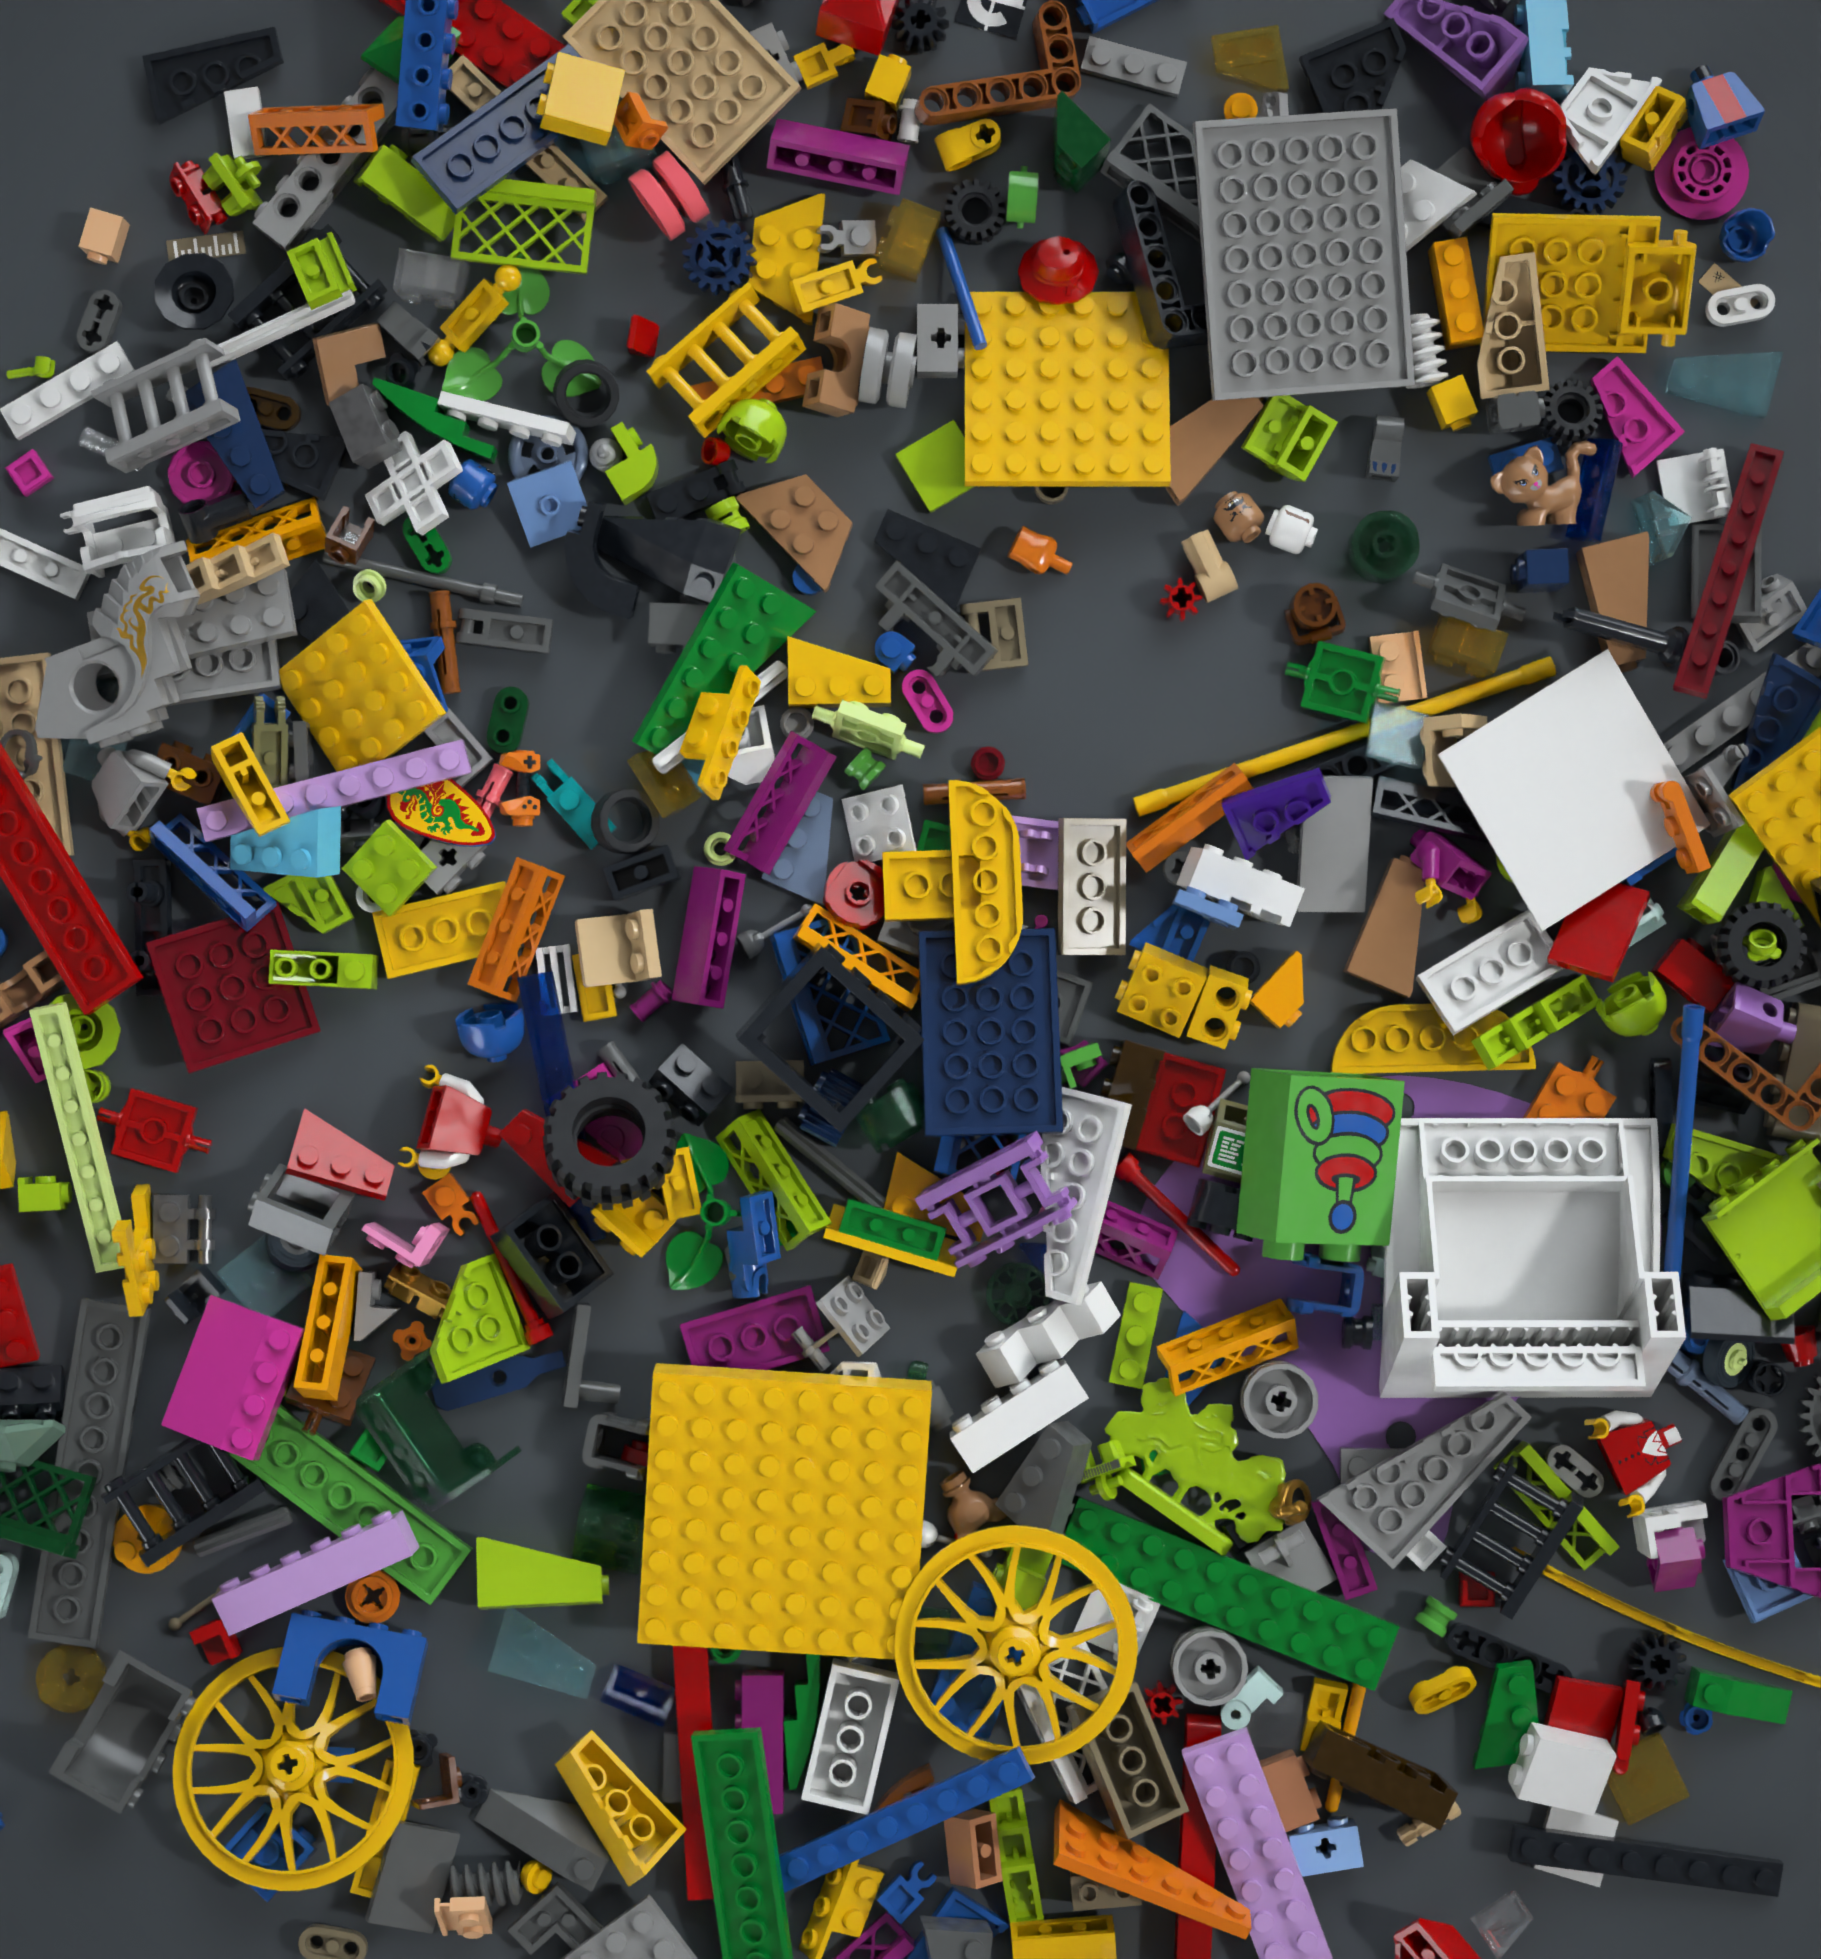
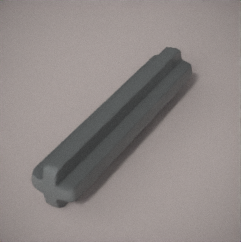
M284 1506L197 1538L193 1541L195 1552L198 1557H203L287 1526L293 1522L292 1514L289 1508Z

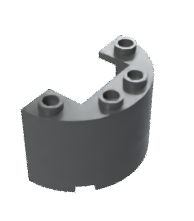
M119 1650L102 1679L105 1683L73 1738L66 1741L48 1772L119 1814L127 1806L132 1809L136 1806L144 1792L141 1786L151 1771L157 1774L167 1758V1755L163 1753L169 1741L172 1743L177 1741L183 1725L180 1721L183 1716H188L197 1701L192 1696V1690L123 1650Z

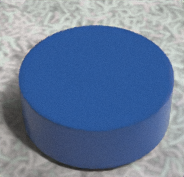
M799 565L795 567L793 571V584L797 591L808 596L816 595L822 591Z

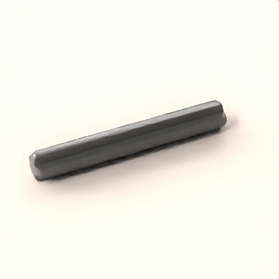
M783 1116L774 1126L775 1132L860 1202L880 1208L883 1207L886 1202L884 1196L799 1128L793 1121Z

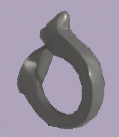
M14 729L4 734L0 743L5 749L6 743L12 737L22 736L26 742L25 760L23 762L25 771L20 772L18 770L23 779L37 772L39 762L43 757L38 755L34 735L27 730Z

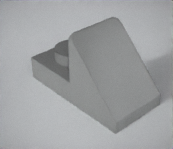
M363 1270L358 1274L354 1341L366 1339L401 1309V1307L375 1305V1300H380L382 1292V1280L377 1279V1271Z

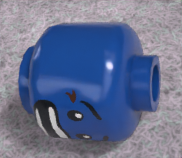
M468 459L461 464L463 472L448 481V495L471 510L477 509L480 506L485 508L491 502L498 489V485L495 483V473L475 460Z

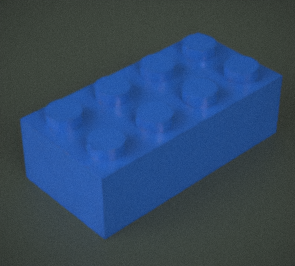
M973 1581L964 1603L979 1615L994 1616L997 1605L988 1586ZM954 1630L943 1658L972 1654L978 1645L972 1636ZM1014 1646L1010 1647L1009 1655L1006 1657L1008 1659L1014 1658L1016 1662H1019L1023 1649L1017 1651ZM963 1669L938 1670L928 1696L934 1705ZM979 1674L972 1678L953 1694L939 1712L953 1725L967 1732L989 1701L996 1687L994 1677ZM1004 1700L1001 1701L974 1735L989 1740Z

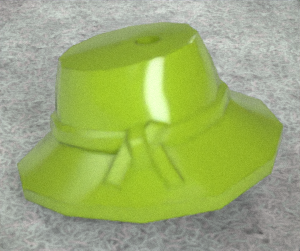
M71 992L57 996L49 1005L62 1002L67 1003L83 1070L103 1065L117 1049L121 1032L115 1008L107 1003L91 1015H84ZM87 1024L88 1028L83 1029L82 1025Z

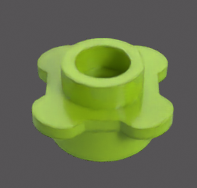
M1757 929L1752 931L1750 935L1743 937L1742 945L1747 947V958L1751 961H1764L1769 958L1778 959L1781 956V949L1776 947L1777 937L1773 932L1766 929Z

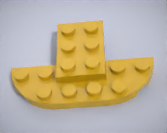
M948 780L951 850L882 852L885 922L954 920L957 986L974 983L990 976L1011 956L1019 940L1023 924L1019 835L1014 819L1008 809L991 795L989 791L976 784L959 780Z

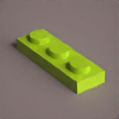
M1129 1281L1108 1382L1142 1389L1163 1288Z

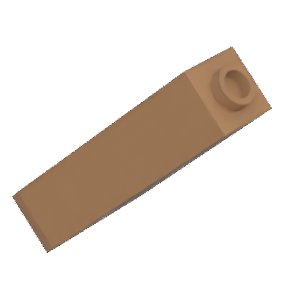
M1264 397L1212 401L1211 399L1170 426L1171 483L1170 487L1165 488L1177 506L1187 499L1258 416L1263 408L1261 401L1264 400Z
M1648 531L1584 547L1577 551L1576 556L1591 612L1647 627ZM1598 637L1601 651L1609 650L1622 673L1637 669V662L1646 658L1645 650Z
M1401 855L1399 859L1392 858L1389 860L1343 970L1344 973L1404 998H1410L1413 991L1422 904L1419 905L1417 903L1415 893L1424 888L1425 883L1422 881V870L1418 868L1410 857Z

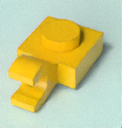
M824 42L793 56L800 69L807 90L838 77L835 67L848 64L856 59L852 47L841 44L828 51Z

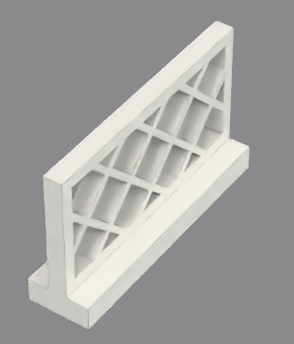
M1086 1641L1076 1645L1091 1653ZM1058 1658L1049 1664L1050 1670L1058 1672L1057 1678L1062 1681L1064 1675L1081 1680L1077 1692L1082 1695L1087 1682L1097 1685L1100 1691L1108 1688L1098 1667L1086 1664L1083 1676H1079L1066 1671L1069 1661L1067 1658ZM1062 1661L1060 1669L1053 1667ZM1090 1670L1093 1674L1095 1681L1088 1679ZM1023 1683L1016 1692L1040 1742L1044 1743L1054 1740L1055 1737L1050 1718L1042 1697L1035 1687ZM1052 1692L1054 1703L1056 1701V1698H1059L1070 1703H1075L1055 1692ZM1068 1719L1067 1723L1059 1721V1725L1066 1727L1064 1735L1073 1729L1070 1719ZM1074 1751L1050 1761L1069 1801L1077 1804L1087 1799V1795L1098 1790L1095 1781L1087 1785L1082 1775L1086 1763L1084 1753L1080 1754ZM1074 1756L1081 1758L1079 1765H1077Z

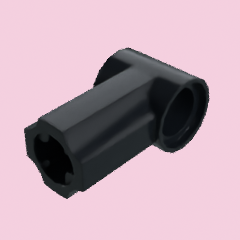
M241 489L210 501L204 499L192 500L183 504L178 509L189 542L192 544L208 542L218 535V531L252 519Z

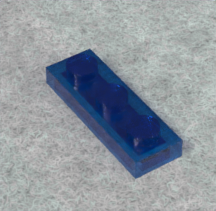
M1588 438L1587 441L1596 445L1597 451L1593 456L1584 455L1579 479L1582 493L1576 512V524H1568L1565 537L1571 540L1601 542L1623 443L1616 439Z

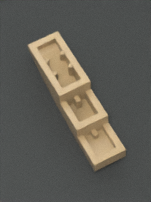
M271 533L246 547L236 545L211 559L201 557L187 564L186 568L195 588L199 591L200 599L197 604L199 605L264 579L290 566L280 535Z

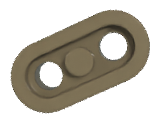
M319 1923L305 1928L298 1941L300 1953L306 1959H364L368 1952L367 1939L359 1931ZM315 1935L320 1936L323 1939V1945H314L312 1937ZM347 1942L355 1943L357 1951L349 1952L345 1944Z

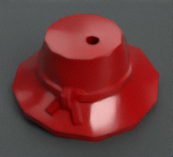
M1057 236L1040 240L1023 254L1018 274L1022 289L1035 300L1061 305L1078 302L1093 291L1099 270L1094 255L1081 242Z

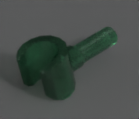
M917 1360L911 1362L906 1379L925 1380L929 1364Z

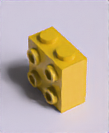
M558 52L555 63L548 62L543 83L549 84L547 95L541 93L536 114L542 115L540 128L606 146L612 132L625 70Z
M1145 942L1142 951L1135 950L1130 960L1128 969L1133 972L1128 982L1122 979L1114 997L1120 1000L1117 1012L1180 1038L1206 981L1208 968Z

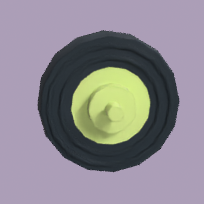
M1709 1339L1703 1356V1371L1706 1378L1723 1388H1734L1741 1384L1753 1366L1755 1343Z

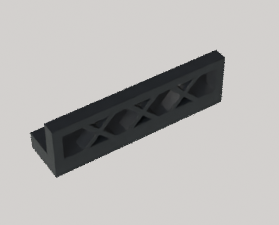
M1384 776L1378 777L1372 791V817L1489 843L1461 794ZM1381 804L1398 807V809L1393 811L1380 807ZM1417 812L1433 816H1431L1430 818L1420 817L1417 814ZM1450 820L1459 821L1466 824L1458 826L1452 824Z

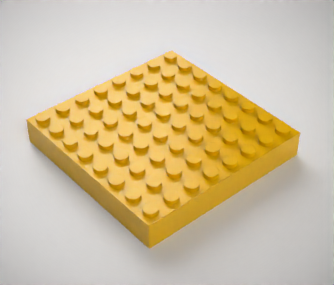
M656 1363L652 1380L637 1643L895 1660V1628L899 1610L908 1588L920 1571L932 1381ZM915 1627V1630H914V1643H913L914 1647H915V1632H916V1627Z

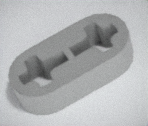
M1561 1443L1554 1444L1547 1449L1544 1458L1545 1462L1576 1493L1583 1497L1591 1498L1597 1496L1604 1487L1603 1475L1574 1449ZM1565 1451L1568 1452L1566 1460L1573 1465L1570 1471L1563 1465H1559L1557 1468L1554 1466L1556 1459L1553 1456L1556 1452L1560 1454L1565 1453ZM1578 1471L1586 1476L1594 1474L1592 1481L1595 1485L1592 1489L1585 1487L1582 1490L1580 1488L1583 1482L1575 1476Z

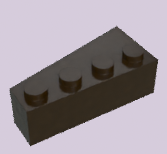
M1321 1720L1302 1756L1310 1766L1309 1771L1318 1777L1328 1780L1329 1776L1339 1780V1784L1355 1793L1361 1791L1369 1795V1798L1383 1806L1388 1807L1389 1805L1404 1815L1420 1820L1440 1831L1458 1795V1792L1439 1773Z

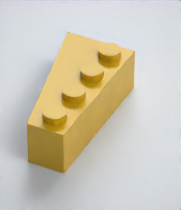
M590 1730L575 1742L555 1763L556 1768L628 1887L644 1877L687 1830L593 1730Z

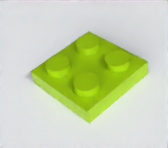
M389 819L382 823L342 867V870L390 917L395 915L438 867Z

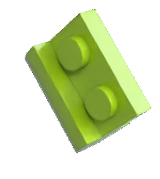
M1290 395L1269 397L1241 449L1266 463L1265 467L1289 479L1305 482L1338 422L1313 406L1302 404Z

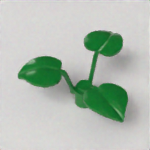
M689 1133L681 1135L676 1149L689 1146L698 1193L700 1194L707 1189V1201L703 1203L700 1210L701 1218L706 1223V1234L703 1239L697 1232L686 1231L677 1234L669 1243L666 1251V1265L669 1275V1286L673 1290H689L700 1287L711 1281L719 1273L723 1264V1252L717 1245L709 1243L712 1238V1228L727 1224L731 1216L742 1217L741 1210H732L728 1202L714 1198L712 1185L723 1182L728 1174L729 1160L727 1154L713 1141ZM773 1193L774 1207H777V1198ZM786 1219V1228L793 1238L798 1234V1231L793 1223Z

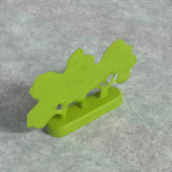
M1159 1378L1156 1382H1148L1142 1386V1412L1118 1411L1105 1427V1433L1110 1436V1441L1119 1440L1125 1456H1137L1143 1459L1145 1471L1142 1475L1130 1467L1120 1470L1115 1474L1114 1477H1122V1486L1219 1554L1225 1556L1232 1547L1233 1542L1227 1535L1215 1527V1520H1234L1237 1534L1241 1540L1247 1543L1259 1541L1267 1531L1283 1530L1285 1521L1274 1518L1268 1511L1270 1502L1278 1496V1485L1285 1483L1286 1473L1283 1460L1265 1455H1257L1241 1461H1237L1233 1457L1232 1451L1237 1447L1239 1441L1236 1430L1231 1427V1423L1234 1420L1232 1404H1208L1199 1414H1190L1189 1406L1186 1402V1393L1175 1397L1171 1391L1169 1379ZM1152 1450H1156L1158 1454L1152 1462L1149 1455ZM1167 1469L1178 1483L1179 1488L1173 1496H1170L1150 1482L1152 1476ZM1197 1486L1202 1488L1209 1494L1211 1499V1508L1202 1516L1197 1515L1180 1503L1191 1487ZM1219 1492L1222 1499L1216 1503L1214 1496L1215 1493ZM1237 1499L1241 1503L1240 1507L1228 1512L1229 1509L1226 1507L1222 1511L1219 1509L1228 1500ZM1244 1512L1246 1515L1244 1519L1240 1520L1235 1517L1237 1513Z

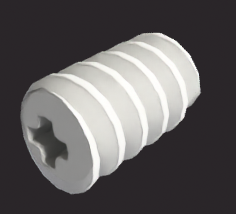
M1424 313L1410 315L1415 385L1406 388L1416 389L1438 384L1449 376L1446 372L1438 371V367L1447 363L1446 359L1436 358V354L1445 350V348L1441 345H1435L1434 341L1442 337L1443 334L1432 331V327L1438 325L1441 321L1440 319L1430 318L1429 314Z

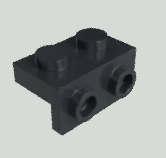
M683 1043L657 1069L649 1080L653 1088L661 1094V1098L670 1101L679 1109L683 1118L697 1126H700L709 1114L733 1089Z
M63 1366L0 1368V1419L54 1420L55 1418L63 1417L65 1381Z

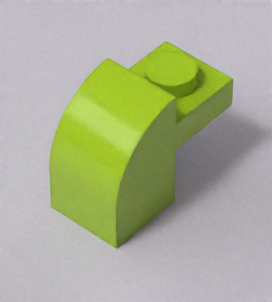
M620 422L612 427L611 431L627 458L606 470L605 473L623 504L627 505L644 495L653 486L658 475L659 465L652 444L639 450L638 447L643 445L635 429L631 427L627 430L623 422Z

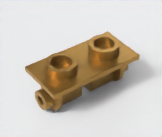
M398 1262L388 1274V1279L384 1285L389 1290L388 1294L407 1304H410L416 1295L420 1299L415 1308L434 1319L442 1318L452 1291L450 1287L442 1281H435L422 1274L415 1266L410 1268Z

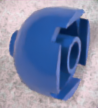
M489 1003L483 1005L486 1011L474 1014L473 1008H470L458 1014L455 1018V1023L463 1047L468 1053L476 1057L487 1058L488 1062L505 1060L507 1054L513 1052L523 1040L525 1034L524 1014L522 1007L518 1009V1004Z

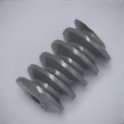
M520 1860L517 1870L514 1871L510 1861L505 1862L503 1871H499L496 1862H492L489 1872H485L483 1864L478 1863L476 1873L471 1872L469 1864H464L462 1874H458L454 1864L451 1865V1898L485 1896L488 1907H491L495 1897L500 1906H505L508 1896H510L512 1904L518 1905L523 1892V1885L520 1880L522 1871Z

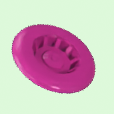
M1691 127L1677 133L1655 166V182L1662 199L1675 212L1691 219L1706 220L1724 215L1738 204L1748 185V162L1738 142L1735 139H1731L1699 150ZM1688 150H1691V151L1694 152V153H1692L1691 155H1689V154L1686 153V152H1687ZM1679 161L1685 162L1683 167L1678 166ZM1680 174L1683 175V178H1684V181H1683V182L1680 181V178H1679V175H1680ZM1724 176L1727 177V181H1726V182L1723 181V177H1724ZM1689 186L1690 188H1692L1693 193L1688 191L1685 187ZM1715 187H1718L1719 192L1717 194H1715L1713 190ZM1699 192H1706V196H1699Z

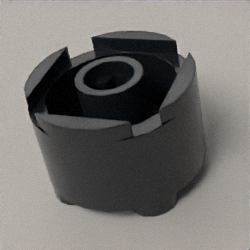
M1199 1178L1186 1225L1206 1230L1207 1224H1210L1209 1231L1230 1236L1232 1230L1234 1231V1238L1253 1242L1254 1238L1236 1233L1240 1188Z

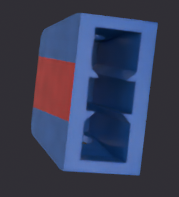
M1707 65L1699 66L1691 72L1690 78L1693 85L1690 86L1685 100L1688 121L1699 150L1757 131L1765 110L1736 73L1727 72L1714 77Z

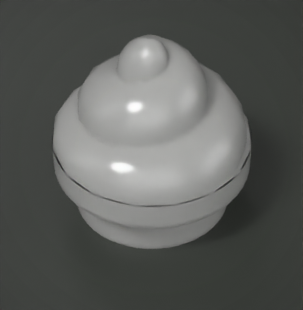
M601 438L590 447L589 459L595 469L605 472L623 460V451L615 440Z

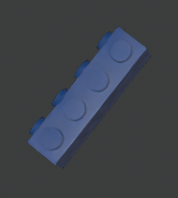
M406 0L395 126L443 132V125L448 124L450 107L449 104H445L446 90L451 89L453 72L452 69H448L449 55L454 54L456 37L455 34H451L452 19L456 20L458 16V0Z

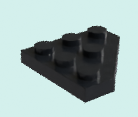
M1394 18L1302 55L1299 58V62L1321 113L1382 109L1407 48Z

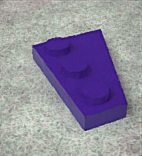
M1316 768L1223 798L1222 808L1245 860H1249L1265 844H1272L1280 838L1281 833L1291 826L1301 824L1331 803V795L1320 768Z

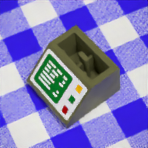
M1220 1098L1208 1135L1202 1173L1241 1184L1247 1105Z

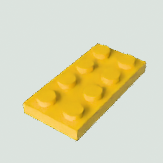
M506 881L406 904L395 915L390 917L383 910L372 912L387 978L392 979L476 959L502 896Z

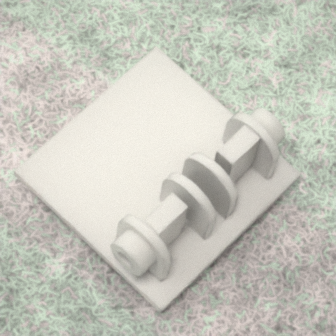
M1709 448L1703 450L1702 453L1656 461L1668 527L1728 516L1733 498L1723 449Z
M903 785L842 799L854 862H858V860L870 862L882 860V852L916 851Z
M1120 1584L1133 1611L1137 1629L1138 1656L1161 1604L1148 1599L1151 1597ZM1099 1589L1090 1593L1073 1632L1094 1627L1114 1619L1109 1605ZM1116 1628L1087 1641L1113 1652V1659L1115 1661L1118 1660V1634Z

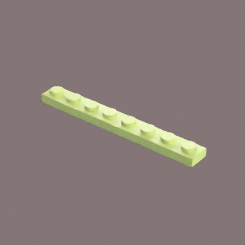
M62 1002L35 1007L29 1010L95 1271L99 1273L122 1269L124 1266H118L116 1257L117 1253H120L119 1243H113L111 1232L117 1220H121L67 1003Z

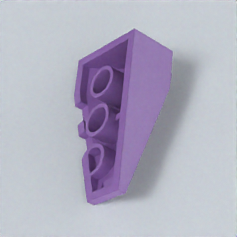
M1394 0L1383 13L1388 19L1394 18L1397 27L1486 101L1492 96L1499 94L1513 78L1529 40L1528 36L1503 17L1494 14H1484L1475 11L1472 7L1459 6L1443 0Z

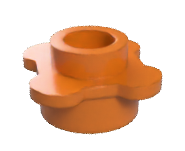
M414 1321L410 1327L404 1330L397 1329L393 1333V1341L399 1344L401 1357L406 1361L413 1360L414 1356L420 1352L427 1353L430 1351L432 1341L427 1338L424 1324L420 1321ZM410 1338H415V1344L409 1342Z

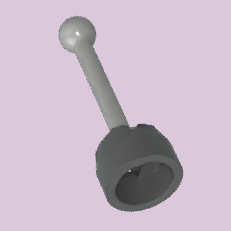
M804 904L801 907V911L763 933L750 929L737 935L736 938L748 959L750 960L757 956L763 950L767 937L800 918L806 917L812 905Z

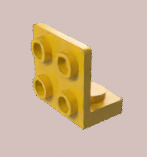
M652 1190L651 1197L644 1202L640 1201L639 1197L634 1199L633 1207L623 1209L622 1203L613 1204V1210H602V1204L599 1203L591 1210V1213L595 1216V1223L602 1230L608 1233L612 1231L621 1240L619 1243L625 1251L633 1256L637 1254L641 1258L655 1246L678 1220L668 1221L664 1201Z

